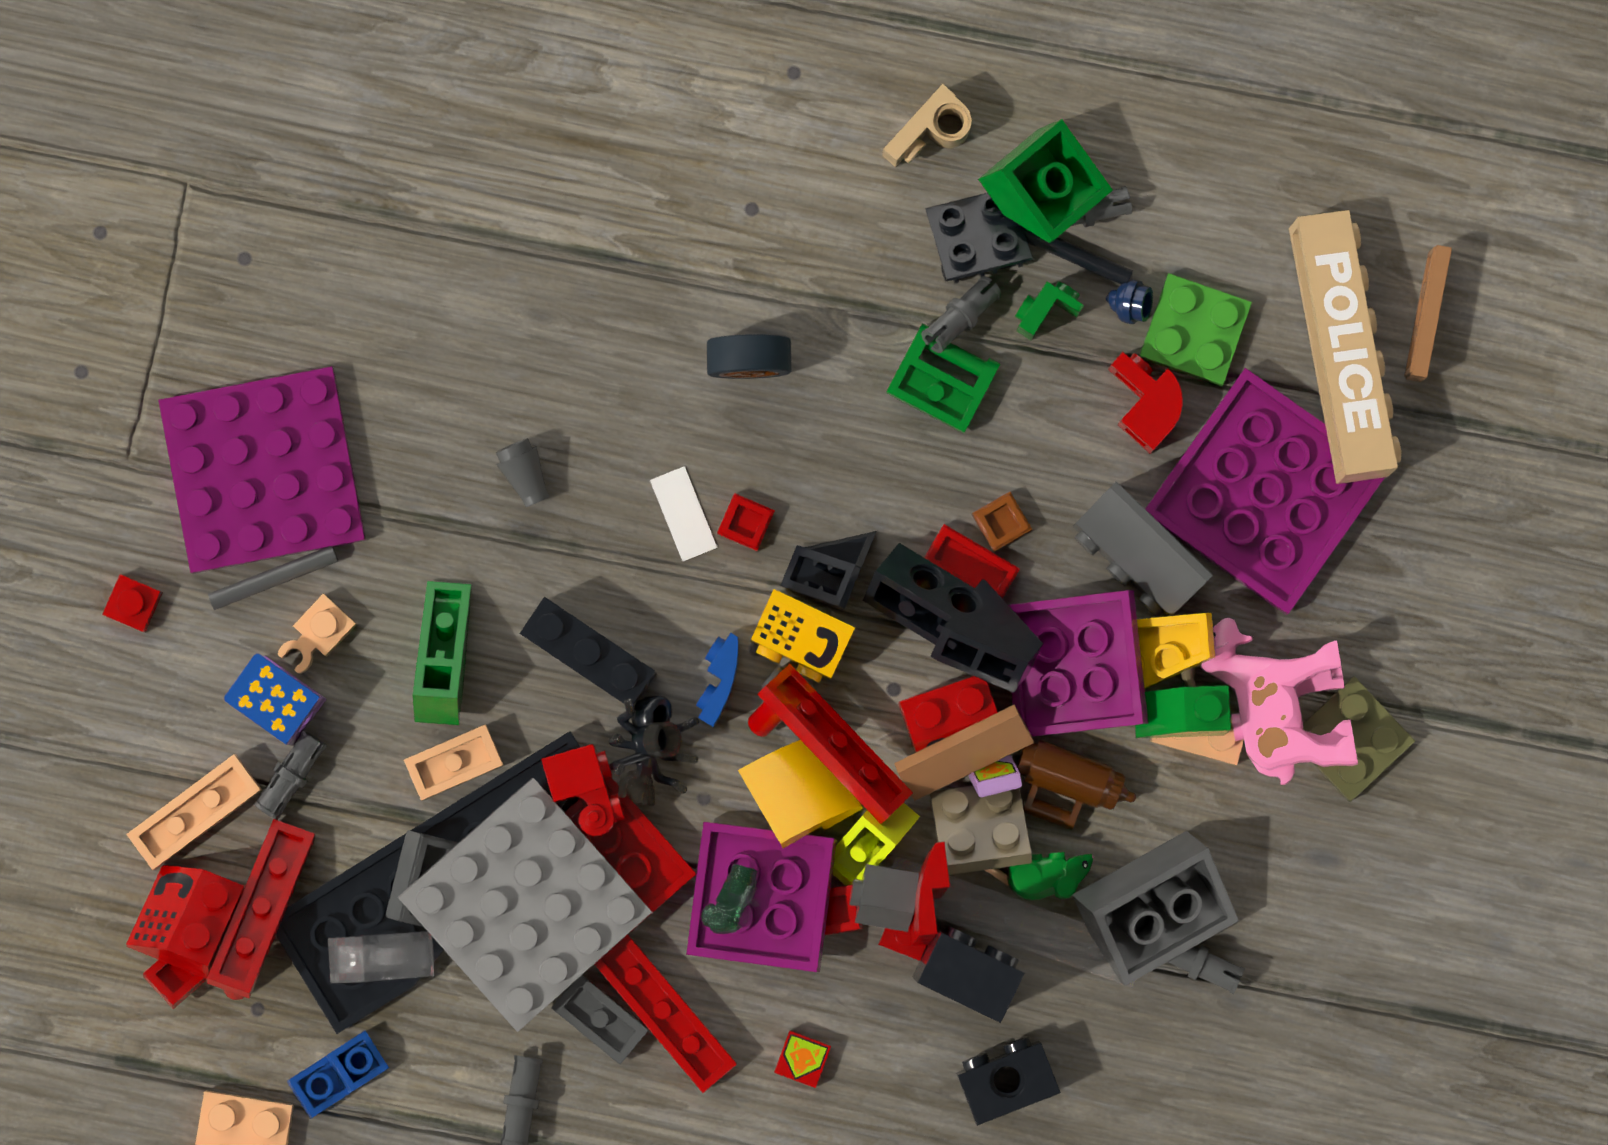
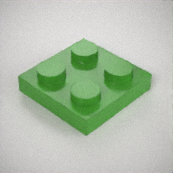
M1168 273L1139 357L1222 387L1252 302Z

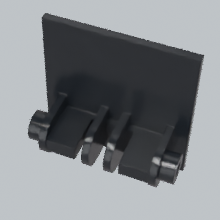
M988 193L925 208L941 260V270L945 282L953 280L954 284H957L959 280L973 277L975 274H979L981 278L985 276L984 272L992 271V274H996L999 268L1004 269L1016 265L1020 268L1023 267V262L1033 260L1023 227L1003 215Z

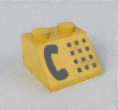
M773 589L751 638V642L759 645L755 653L778 664L782 657L799 664L796 670L800 675L820 683L822 676L830 680L832 679L854 633L855 627Z

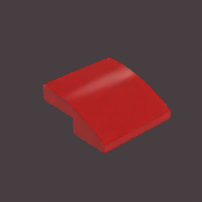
M945 842L934 844L926 855L919 871L914 915L910 923L911 946L928 945L938 934L933 899L941 898L950 887Z

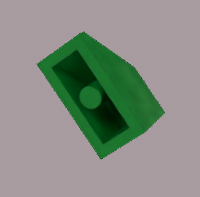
M1229 686L1180 687L1145 692L1149 724L1135 725V739L1224 736L1231 731Z

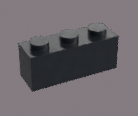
M546 597L542 599L519 633L623 704L626 700L630 699L633 707L657 674L655 670Z

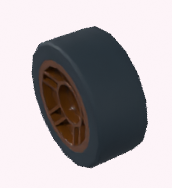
M767 334L729 335L711 338L707 341V374L711 377L727 379L770 378L788 375L792 371L791 339L786 336Z

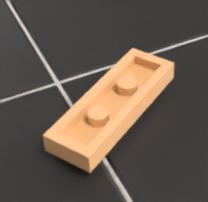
M233 754L126 835L151 869L156 870L261 792L262 789L238 756Z

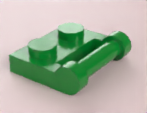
M922 323L886 394L964 434L1000 363L991 358L985 361L952 343L942 353L934 352L931 348L937 343L935 341L936 338L928 346L925 344L921 334L929 326ZM926 349L978 376L974 387L920 360L919 358L923 350Z

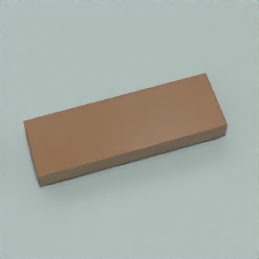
M1436 245L1427 254L1404 374L1406 380L1422 382L1428 376L1452 251L1451 247Z
M1014 704L894 764L902 781L913 792L911 796L916 801L971 774V772H975L1033 744L1034 740Z

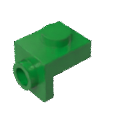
M1060 281L1055 286L1046 282L1037 298L1028 294L1015 317L1021 320V323L1016 331L1032 340L1054 304L1071 315L1078 317L1084 307L1082 303L1077 301L1080 294Z

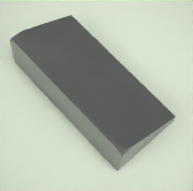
M409 830L406 832L386 911L387 918L423 927L399 900L398 896L454 848L458 842Z

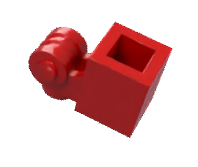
M590 744L541 759L553 802L557 803L574 797H580L586 801L588 806L580 812L579 825L585 833L592 836H602L611 830L614 823L625 819L618 793L609 796L605 778L613 775L605 750L597 753L595 745Z

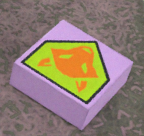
M1010 755L969 774V778L979 797L1017 789L1022 786L1020 772Z

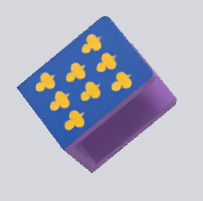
M255 654L226 693L224 700L284 744L293 746L326 698L268 657Z

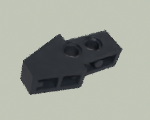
M901 543L893 549L876 569L863 599L865 603L935 644L931 653V657L935 660L1013 693L1030 673L1043 645L1041 640L986 580L982 579L974 588Z

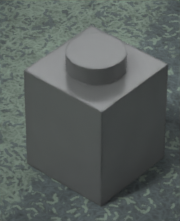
M866 864L862 880H853L849 905L857 906L855 923L908 932L914 915L919 873Z

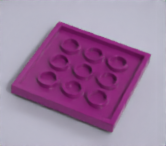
M333 367L158 400L191 574L321 550L330 546L336 547L366 541Z
M1245 368L1148 503L1145 510L1172 535L1285 615H1288L1385 477L1336 484L1325 424Z

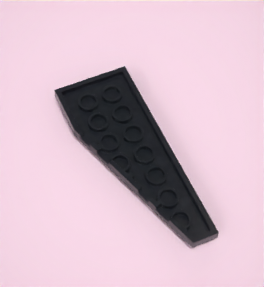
M571 731L567 732L410 831L459 843L531 778H534L552 798L541 759L580 748L579 743ZM569 799L557 802L556 804L562 808ZM406 833L288 906L276 933L278 940L336 1034H339L414 987L444 951L424 927L386 917Z

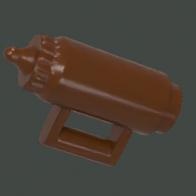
M1039 740L1038 743L1034 742L1022 751L1017 768L1020 775L1025 777L1024 781L1032 784L1023 806L1024 813L1072 830L1083 803L1095 808L1104 807L1114 810L1118 802L1127 801L1132 803L1136 800V794L1129 791L1124 785L1126 776L1116 772L1112 766ZM1041 787L1075 800L1072 810L1069 811L1035 798L1038 788Z

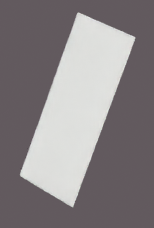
M685 466L651 479L650 482L682 561L716 549L717 545Z

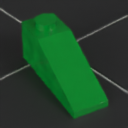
M427 581L412 694L415 722L459 725L464 688L471 584Z

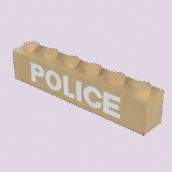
M1349 210L1297 217L1290 226L1289 233L1336 484L1388 477L1398 468L1397 463L1401 461V447L1396 436L1392 437L1389 420L1393 418V405L1390 395L1388 393L1384 394L1381 377L1385 375V362L1382 352L1380 350L1376 351L1373 334H1376L1377 320L1373 308H1368L1365 292L1369 288V278L1366 267L1364 265L1360 266L1357 249L1361 246L1359 227L1357 223L1351 222Z

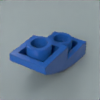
M732 633L729 634L726 641L718 636L705 657L711 663L707 672L720 679L721 682L718 687L709 684L696 706L702 709L698 718L713 728L729 699L737 671L739 639Z
M363 1031L289 1079L287 1083L311 1119L389 1067L367 1032Z

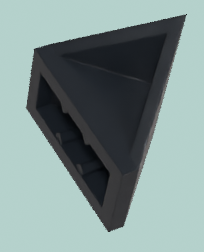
M877 531L808 547L797 545L780 586L844 612Z

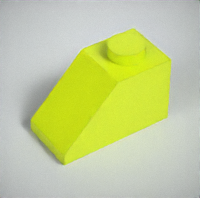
M903 803L890 817L880 824L866 810L836 845L833 875L845 886L852 885L854 879L862 880L866 864L878 866L901 841L920 816Z

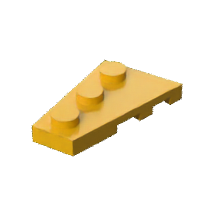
M1212 613L1137 619L1145 689L1215 658Z

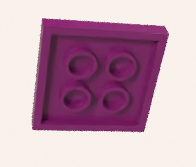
M1134 590L1009 605L1043 643L1030 673L1014 693L1011 692L1013 705L1015 704L1032 737L1149 724Z
M703 822L686 955L820 972L837 839L806 835L789 846L782 848L773 830Z

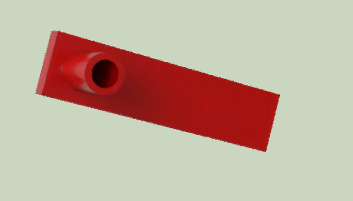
M791 664L783 669L757 694L764 702L749 716L748 726L750 730L758 736L765 737L783 721L880 824L890 817L913 794L905 783Z
M273 819L207 977V984L223 989L226 996L230 999L240 1000L244 997L250 999L315 841V834L276 819Z

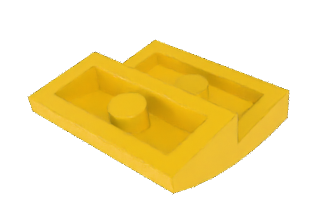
M801 740L775 750L738 770L782 848L789 846L821 826L825 831L863 809L854 795Z

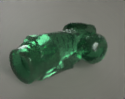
M738 864L732 865L731 872L728 874L715 900L716 905L710 903L702 911L701 918L706 927H709L715 934L733 933L742 927L738 922L745 911L744 908L749 906L758 890V887H756L758 871Z

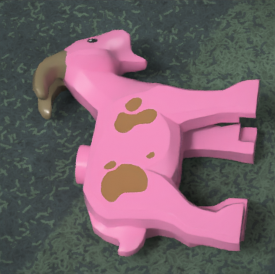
M1229 617L1222 619L1213 627L1215 658L1182 672V679L1186 687H1197L1194 680L1195 672L1198 668H1201L1235 691L1240 712L1231 714L1235 741L1244 740L1247 756L1259 773L1268 777H1277L1280 779V785H1286L1292 780L1295 773L1294 764L1312 762L1322 767L1358 765L1350 720L1342 721L1331 733L1317 735L1303 730L1299 697L1314 692L1345 689L1337 640L1323 645L1316 653L1301 658L1274 659L1236 655V647L1249 643L1253 640V637L1241 634L1234 619Z

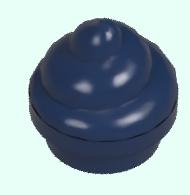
M1131 280L1128 283L1121 284L1117 290L1110 291L1105 299L1122 322L1127 324H1135L1137 321L1146 322L1152 309L1153 290L1151 287L1144 286L1142 281Z

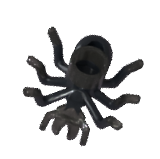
M649 696L637 701L635 706L632 699L627 698L624 701L626 711L617 717V721L632 735V741L624 740L622 735L616 733L610 738L609 744L613 747L631 749L636 753L613 761L610 764V769L614 771L616 776L624 773L626 770L625 766L635 763L637 769H632L625 778L620 780L618 788L619 798H625L627 793L628 798L633 803H641L643 797V805L654 806L655 787L651 775H653L657 783L672 786L680 793L685 794L687 787L679 780L663 775L660 772L656 758L664 761L697 763L699 758L696 755L678 753L682 743L681 732L700 723L699 718L693 717L683 723L674 724L670 722L672 706L668 698L664 696Z

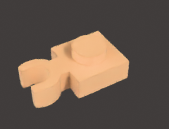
M322 594L293 625L302 634L298 640H290L284 643L277 655L285 658L291 650L298 649L302 653L303 659L294 670L298 674H302L312 665L313 653L316 649L327 657L357 624L325 594Z

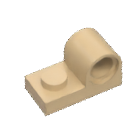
M942 84L885 146L883 157L895 168L903 159L909 164L925 147L926 143L921 140L925 135L943 148L951 149L960 146L965 142L970 132L972 122L970 111L953 92ZM947 114L955 115L960 119L963 127L955 134H946L939 128L938 120Z

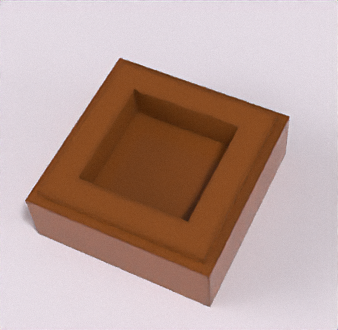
M1011 492L1004 494L971 514L993 553L1032 531L1030 524Z

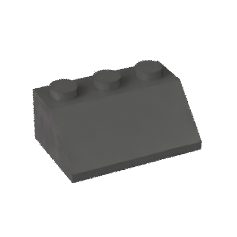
M1117 481L1073 525L1079 532L1074 537L1076 541L1093 556L1099 551L1111 563L1106 568L1107 571L1123 586H1126L1129 582L1142 593L1138 598L1139 602L1155 617H1158L1161 613L1165 617L1172 616L1213 576Z
M1187 831L1072 895L1089 934L1124 986L1239 921L1208 847Z

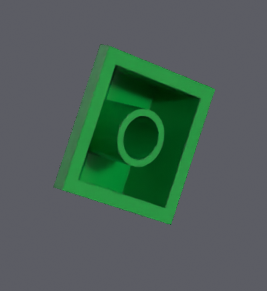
M1063 119L1036 130L978 179L1003 215L1048 243L1053 242L1113 191Z

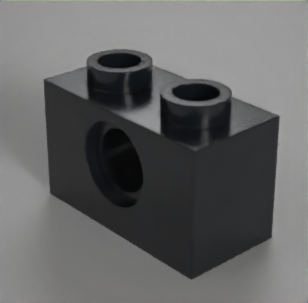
M1027 1036L1004 1045L1006 1053L989 1060L987 1053H983L962 1062L964 1070L956 1074L977 1126L1061 1093L1040 1041L1031 1043ZM1005 1066L1015 1068L1019 1074L1018 1084L1009 1091L999 1090L994 1084L995 1073Z

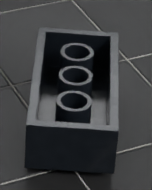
M949 925L944 933L937 930L938 934L927 945L912 976L917 983L1001 1023L1025 974L1016 968L1019 960L990 945H987L985 952L974 948L978 941L977 939Z

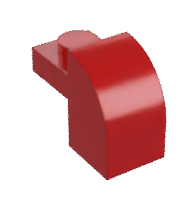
M1122 352L1108 370L1140 399L1117 425L1151 454L1179 420L1183 405L1181 387L1174 374L1168 368L1155 381L1150 376L1153 369L1147 362L1135 353L1128 357Z

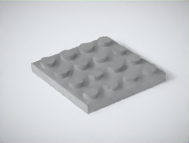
M531 778L398 896L399 900L517 1032L652 913L534 778Z

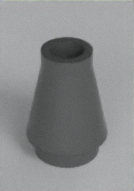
M528 438L496 452L500 461L496 465L520 496L525 507L549 497L545 487L537 446L532 447Z

